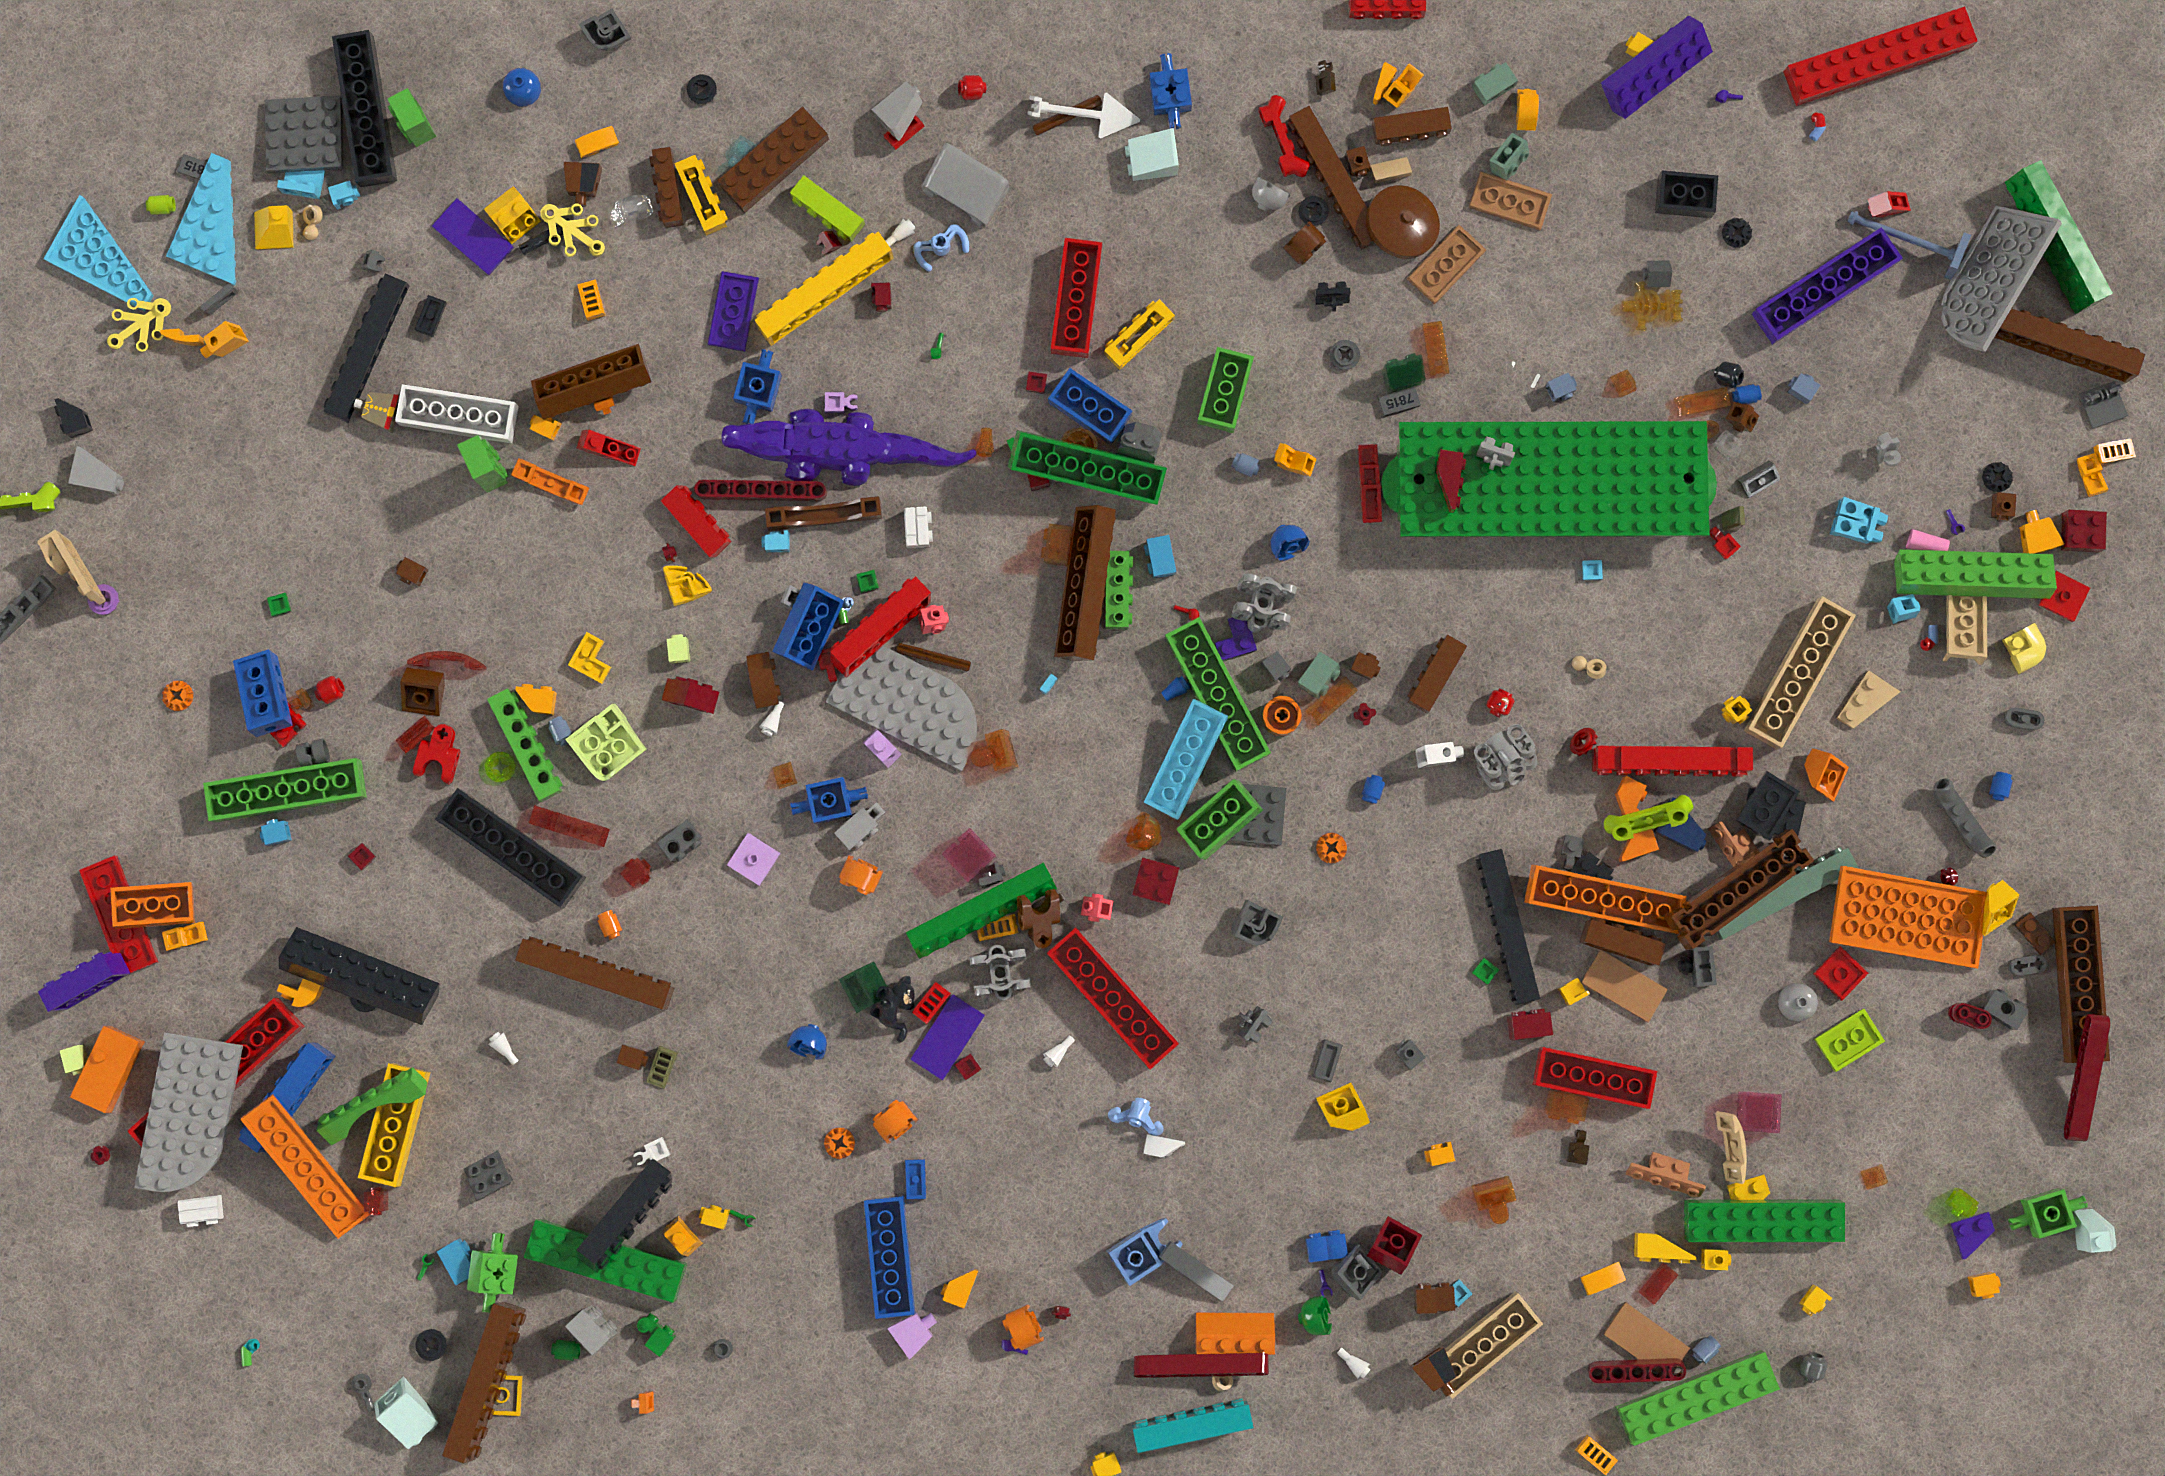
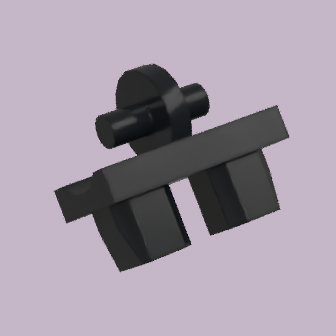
M1345 281L1337 282L1334 289H1329L1326 282L1318 283L1315 304H1324V307L1331 306L1332 312H1336V306L1350 303V288H1347Z

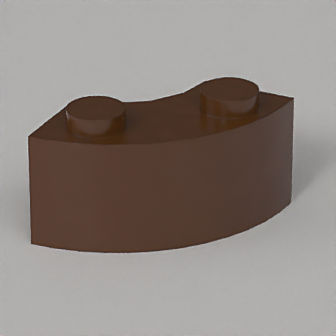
M769 651L746 656L756 709L778 705V696H781L780 686L775 683L773 670H776L774 658H770Z

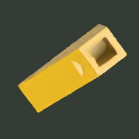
M1635 1233L1634 1256L1639 1257V1261L1651 1262V1258H1659V1262L1670 1263L1671 1259H1678V1263H1690V1260H1696L1695 1256L1657 1234Z

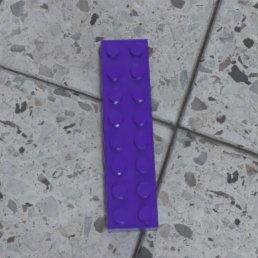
M1881 227L1756 308L1751 315L1773 345L1898 264L1903 258Z

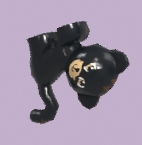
M910 976L902 977L892 989L880 986L876 992V997L880 999L881 1004H874L870 1010V1015L877 1018L885 1027L900 1030V1034L897 1037V1041L900 1043L905 1040L908 1030L905 1023L897 1022V1009L911 1010L914 1008L915 992L911 986Z

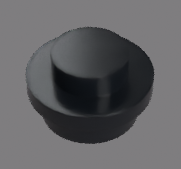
M1682 956L1681 960L1678 961L1679 972H1682L1683 975L1693 972V963L1690 957Z

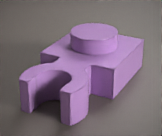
M825 392V413H844V407H848L850 410H857L858 406L851 405L850 402L853 399L857 400L858 396L850 395L844 398V392Z

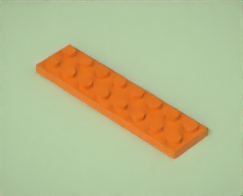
M274 1094L240 1118L337 1239L370 1215L368 1210Z

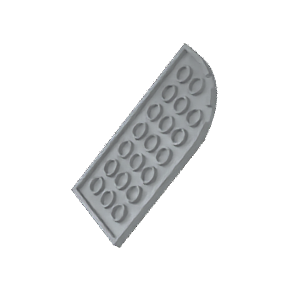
M1995 206L1950 281L1942 299V322L1955 341L1963 346L1986 352L2062 223L2059 219Z
M882 646L847 678L840 673L826 700V703L960 771H963L975 746L977 720L972 703L965 692L950 679L885 646Z
M164 1032L134 1188L157 1192L180 1190L200 1181L217 1163L225 1142L243 1045Z

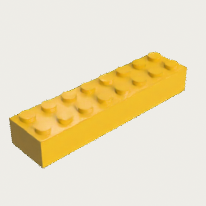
M879 232L869 234L863 243L852 246L849 249L850 252L845 256H838L831 266L823 267L818 271L819 274L814 278L809 277L803 282V286L798 289H792L788 292L786 298L775 301L772 304V308L768 311L763 310L756 316V325L771 346L894 259L892 249Z

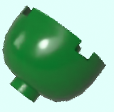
M1324 1296L1309 1298L1303 1304L1301 1313L1298 1314L1300 1325L1303 1324L1304 1329L1309 1334L1324 1336L1331 1333L1332 1323L1328 1324V1313L1331 1314L1328 1300L1323 1298Z

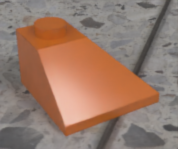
M1812 748L1804 765L1812 788L1834 802L1849 767L1831 753Z

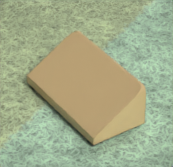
M1407 157L1370 165L1374 184L1411 176L1412 174Z

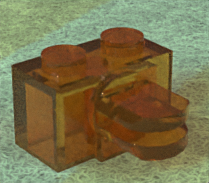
M1049 523V528H1045L1043 539L1047 540L1046 547H1042L1041 558H1044V564L1067 567L1072 526Z
M1000 729L985 734L987 746L976 749L971 754L972 763L978 767L992 764L994 771L999 773L1018 768L1008 730Z
M1548 1090L1544 1113L1549 1114L1548 1118L1560 1120V1117L1568 1118L1567 1122L1579 1125V1121L1585 1122L1589 1099Z
M1509 1175L1471 1185L1478 1210L1488 1209L1491 1220L1494 1223H1505L1509 1219L1506 1203L1517 1201Z

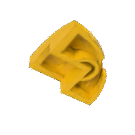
M663 567L674 606L688 603L712 592L708 582L699 573H696V576L701 581L697 580L691 572H685L687 571L686 567Z

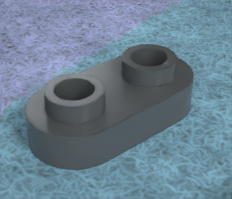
M2011 708L2004 715L2005 723L2008 726L2027 730L2040 729L2045 721L2043 714L2039 711L2023 708ZM2012 714L2016 715V721L2011 719ZM2031 717L2035 718V724L2030 722Z

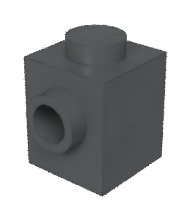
M1670 260L1647 261L1646 268H1643L1642 273L1647 287L1671 286L1672 267Z
M1278 651L1261 663L1274 682L1277 680L1282 682L1290 676L1288 672L1291 668Z
M1403 1039L1395 1046L1397 1050L1394 1053L1409 1070H1412L1426 1058L1411 1040L1406 1042Z

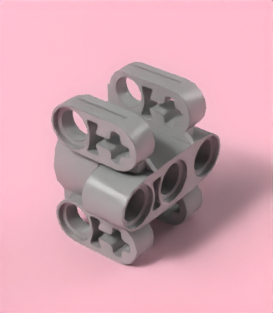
M1244 574L1239 579L1237 590L1242 593L1251 594V603L1237 602L1233 606L1231 616L1237 620H1248V629L1253 633L1261 632L1267 624L1271 629L1284 630L1289 625L1291 616L1278 611V609L1272 611L1274 601L1285 604L1290 603L1295 598L1297 587L1291 584H1279L1267 576L1260 579L1259 576L1254 574ZM1258 601H1262L1265 604V608L1260 607ZM1254 619L1260 620L1261 626L1256 625Z
M1513 724L1507 730L1493 735L1474 750L1477 770L1487 785L1493 790L1502 789L1506 781H1509L1511 785L1520 783L1525 778V771L1533 770L1538 764L1535 744L1525 729L1519 724ZM1514 730L1521 732V735L1516 738L1510 734ZM1479 751H1488L1486 755L1482 757L1478 756ZM1525 758L1532 759V763L1526 762ZM1492 778L1499 779V783L1493 782Z
M994 945L989 950L988 959L987 955L969 957L970 967L985 965L990 967L992 984L973 986L975 996L993 994L992 990H994L995 996L999 1000L1005 1001L1011 997L1012 987L1013 990L1031 988L1030 978L1011 981L1009 962L1027 959L1025 949L1008 951L1007 956L1003 946ZM1000 948L1003 954L992 955L994 949ZM999 967L1004 968L1006 971V975L1003 978L995 976V970ZM1009 990V994L1004 998L998 995V991Z

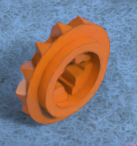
M172 681L166 685L162 692L163 702L166 707L173 711L185 710L193 701V690L189 684L183 681ZM172 690L176 692L181 691L180 697L182 700H173L175 695Z
M1326 833L1318 840L1316 851L1319 858L1324 862L1337 863L1345 857L1347 844L1342 836L1336 833ZM1337 841L1338 843L1336 844L1335 849L1337 850L1338 854L1333 851L1326 854L1328 852V846L1326 843L1332 845Z
M834 1128L825 1136V1150L833 1158H846L854 1150L855 1138L845 1128ZM843 1135V1143L847 1146V1148L840 1146L839 1149L835 1151L836 1143H834L832 1139L839 1140Z

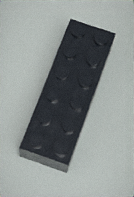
M652 1158L577 1248L578 1259L596 1273L600 1269L603 1271L610 1262L608 1259L621 1250L622 1242L625 1239H630L634 1234V1228L637 1224L641 1225L648 1216L646 1213L650 1209H654L659 1204L661 1195L663 1193L667 1194L672 1188L671 1172Z

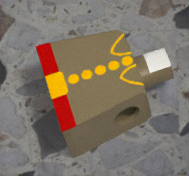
M369 392L366 400L356 398L354 409L363 411L361 418L364 421L393 433L400 396Z

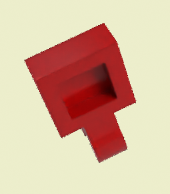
M1716 526L1709 530L1710 536L1717 542L1713 547L1725 560L1741 547L1730 533L1723 535Z
M828 648L822 650L818 661L821 671L827 670L829 681L833 683L837 681L835 666L831 663L830 652L832 650Z

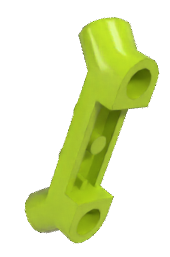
M45 482L34 495H31V493H20L17 497H12L11 495L0 496V510L32 506V509L38 513L54 511V500L61 492L51 482Z
M1679 795L1672 802L1623 816L1608 815L1604 820V829L1608 834H1612L1616 840L1624 841L1634 838L1633 834L1663 825L1671 824V827L1682 825L1687 821L1688 814L1693 810V803L1688 796Z

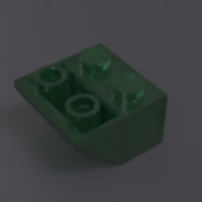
M1416 353L1405 356V359L1399 361L1398 359L1389 360L1381 372L1388 394L1424 384L1426 381L1421 354L1417 356Z
M874 961L839 979L857 1014L881 1002L876 997V992L880 986L888 987Z

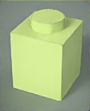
M682 634L672 635L671 639H667L669 662L671 664L690 662L688 639L683 637Z
M84 1045L60 1050L65 1073H72L73 1076L81 1074L88 1060Z

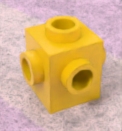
M1731 696L1723 703L1725 706L1721 709L1723 718L1732 724L1737 722L1739 724L1743 723L1749 718L1747 714L1752 711L1749 702L1741 696L1735 699ZM1732 708L1737 709V714L1734 713Z

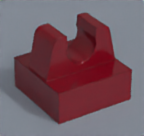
M833 230L823 231L818 235L817 246L822 244L825 246L822 254H828L842 247Z

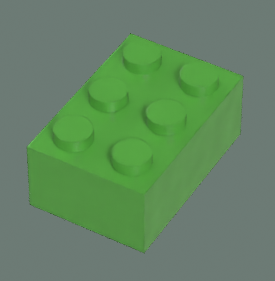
M408 88L387 98L390 103L387 107L396 119V124L410 144L414 143L418 147L436 137L419 103Z

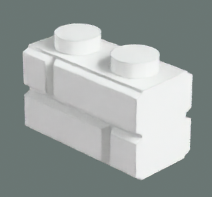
M927 507L904 508L906 547H930L929 542H933L932 530L929 531L928 523H932L931 512L927 511Z
M221 1195L178 1201L180 1224H186L187 1227L199 1226L201 1221H206V1225L218 1223V1219L224 1218Z

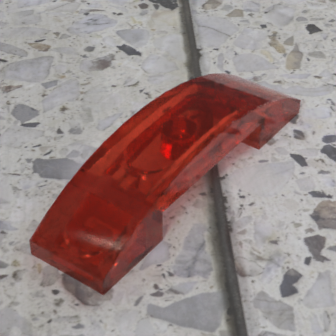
M452 651L426 652L407 660L408 665L430 667V660L465 662L464 667L466 669L487 670V666L468 655Z

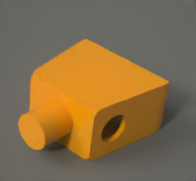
M224 321L204 336L203 339L206 345L200 349V352L205 358L213 354L223 357L249 341L239 325Z
M2037 510L2025 513L2028 524L2019 527L2023 553L2038 554L2064 545L2050 517L2040 520Z
M679 1216L664 1228V1236L681 1255L689 1256L703 1244Z

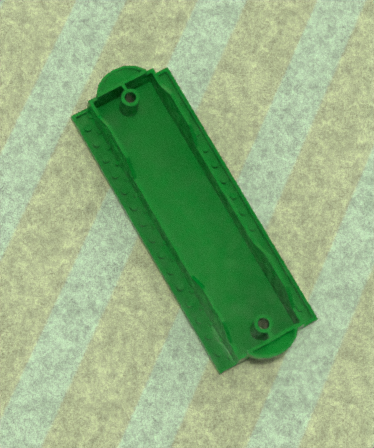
M1707 421L1399 422L1397 456L1388 463L1382 476L1381 488L1383 498L1388 507L1398 516L1400 537H1708L1710 535L1709 506L1716 496L1717 488L1715 471L1708 461ZM1486 437L1494 438L1496 440L1494 446L1499 448L1505 442L1513 445L1512 452H1515L1509 467L1495 465L1493 470L1489 469L1490 463L1484 462L1483 458L1476 456L1481 442ZM1441 449L1464 453L1463 458L1466 459L1465 470H1461L1460 475L1463 478L1462 489L1458 490V496L1461 497L1460 506L1456 508L1454 513L1449 512L1436 474L1438 453ZM1414 480H1418L1421 484H1416Z

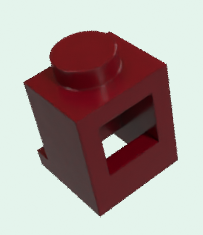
M890 282L871 283L872 291H875L872 292V304L876 305V311L887 312V309H892Z

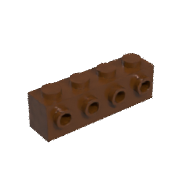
M1448 107L1376 117L1372 121L1375 145L1389 146L1393 142L1404 144L1413 139L1424 141L1433 136L1443 138L1448 136L1452 129Z
M671 147L652 149V156H649L651 168L654 167L655 174H652L654 186L658 188L655 198L661 208V211H658L659 221L663 222L665 228L683 226L684 220Z
M1448 634L1445 638L1441 637L1436 645V648H1438L1436 654L1430 655L1426 662L1429 665L1426 671L1422 670L1416 679L1419 681L1417 687H1412L1407 695L1410 698L1407 703L1427 714L1430 712L1467 648V645Z

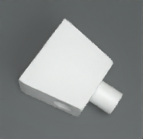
M1453 742L1425 745L1415 749L1418 768L1450 764L1455 762L1456 758L1463 757L1464 755L1463 747H1454Z

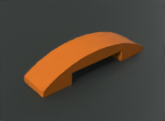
M518 458L511 476L579 505H583L590 489Z

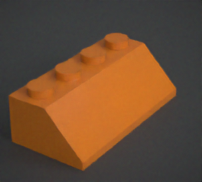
M1196 1312V1354L1267 1353L1268 1355H1275L1274 1313Z

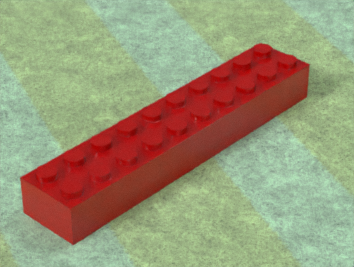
M1964 6L1790 64L1783 72L1795 105L1798 106L1970 49L1978 40Z
M273 998L226 1041V1043L243 1045L235 1090L305 1027L280 998ZM149 1112L127 1131L141 1147L143 1145Z

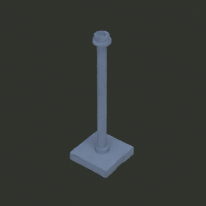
M1851 211L1847 221L1851 223L1850 225H1853L1855 222L1874 230L1882 227L1887 235L1947 256L1951 261L1944 277L1950 280L1959 267L1971 237L1970 234L1964 232L1956 249L1952 248L1950 250L1858 216L1857 211Z

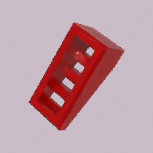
M935 982L912 1013L928 1024L951 993ZM937 989L944 997H939L933 991ZM932 995L939 1003H934L929 999V996ZM925 1001L934 1007L933 1011L924 1005ZM923 1008L929 1013V1016L924 1015L919 1009Z

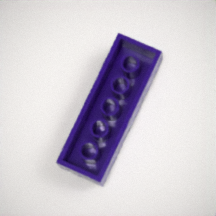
M1687 16L1602 81L1601 85L1611 110L1626 119L1711 54L1713 50L1703 24L1693 17Z

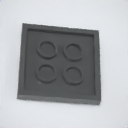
M1242 784L1263 811L1228 841L1282 845L1287 788Z

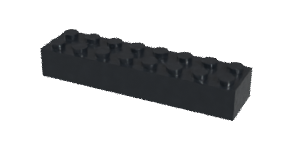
M370 30L332 36L355 182L360 188L397 181L374 36Z
M457 788L435 818L440 824L560 908L564 909L586 879V876L462 789Z
M298 927L295 928L278 957L280 970L420 1025H423L439 995L440 983Z

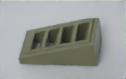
M1738 506L1722 513L1723 531H1737L1745 525L1743 506Z
M659 1046L647 1083L665 1089L679 1052ZM663 1053L668 1056H671V1059L669 1060L661 1057V1054ZM659 1060L668 1063V1067L658 1064ZM656 1067L665 1070L666 1074L655 1071ZM653 1075L664 1078L663 1082L653 1079Z

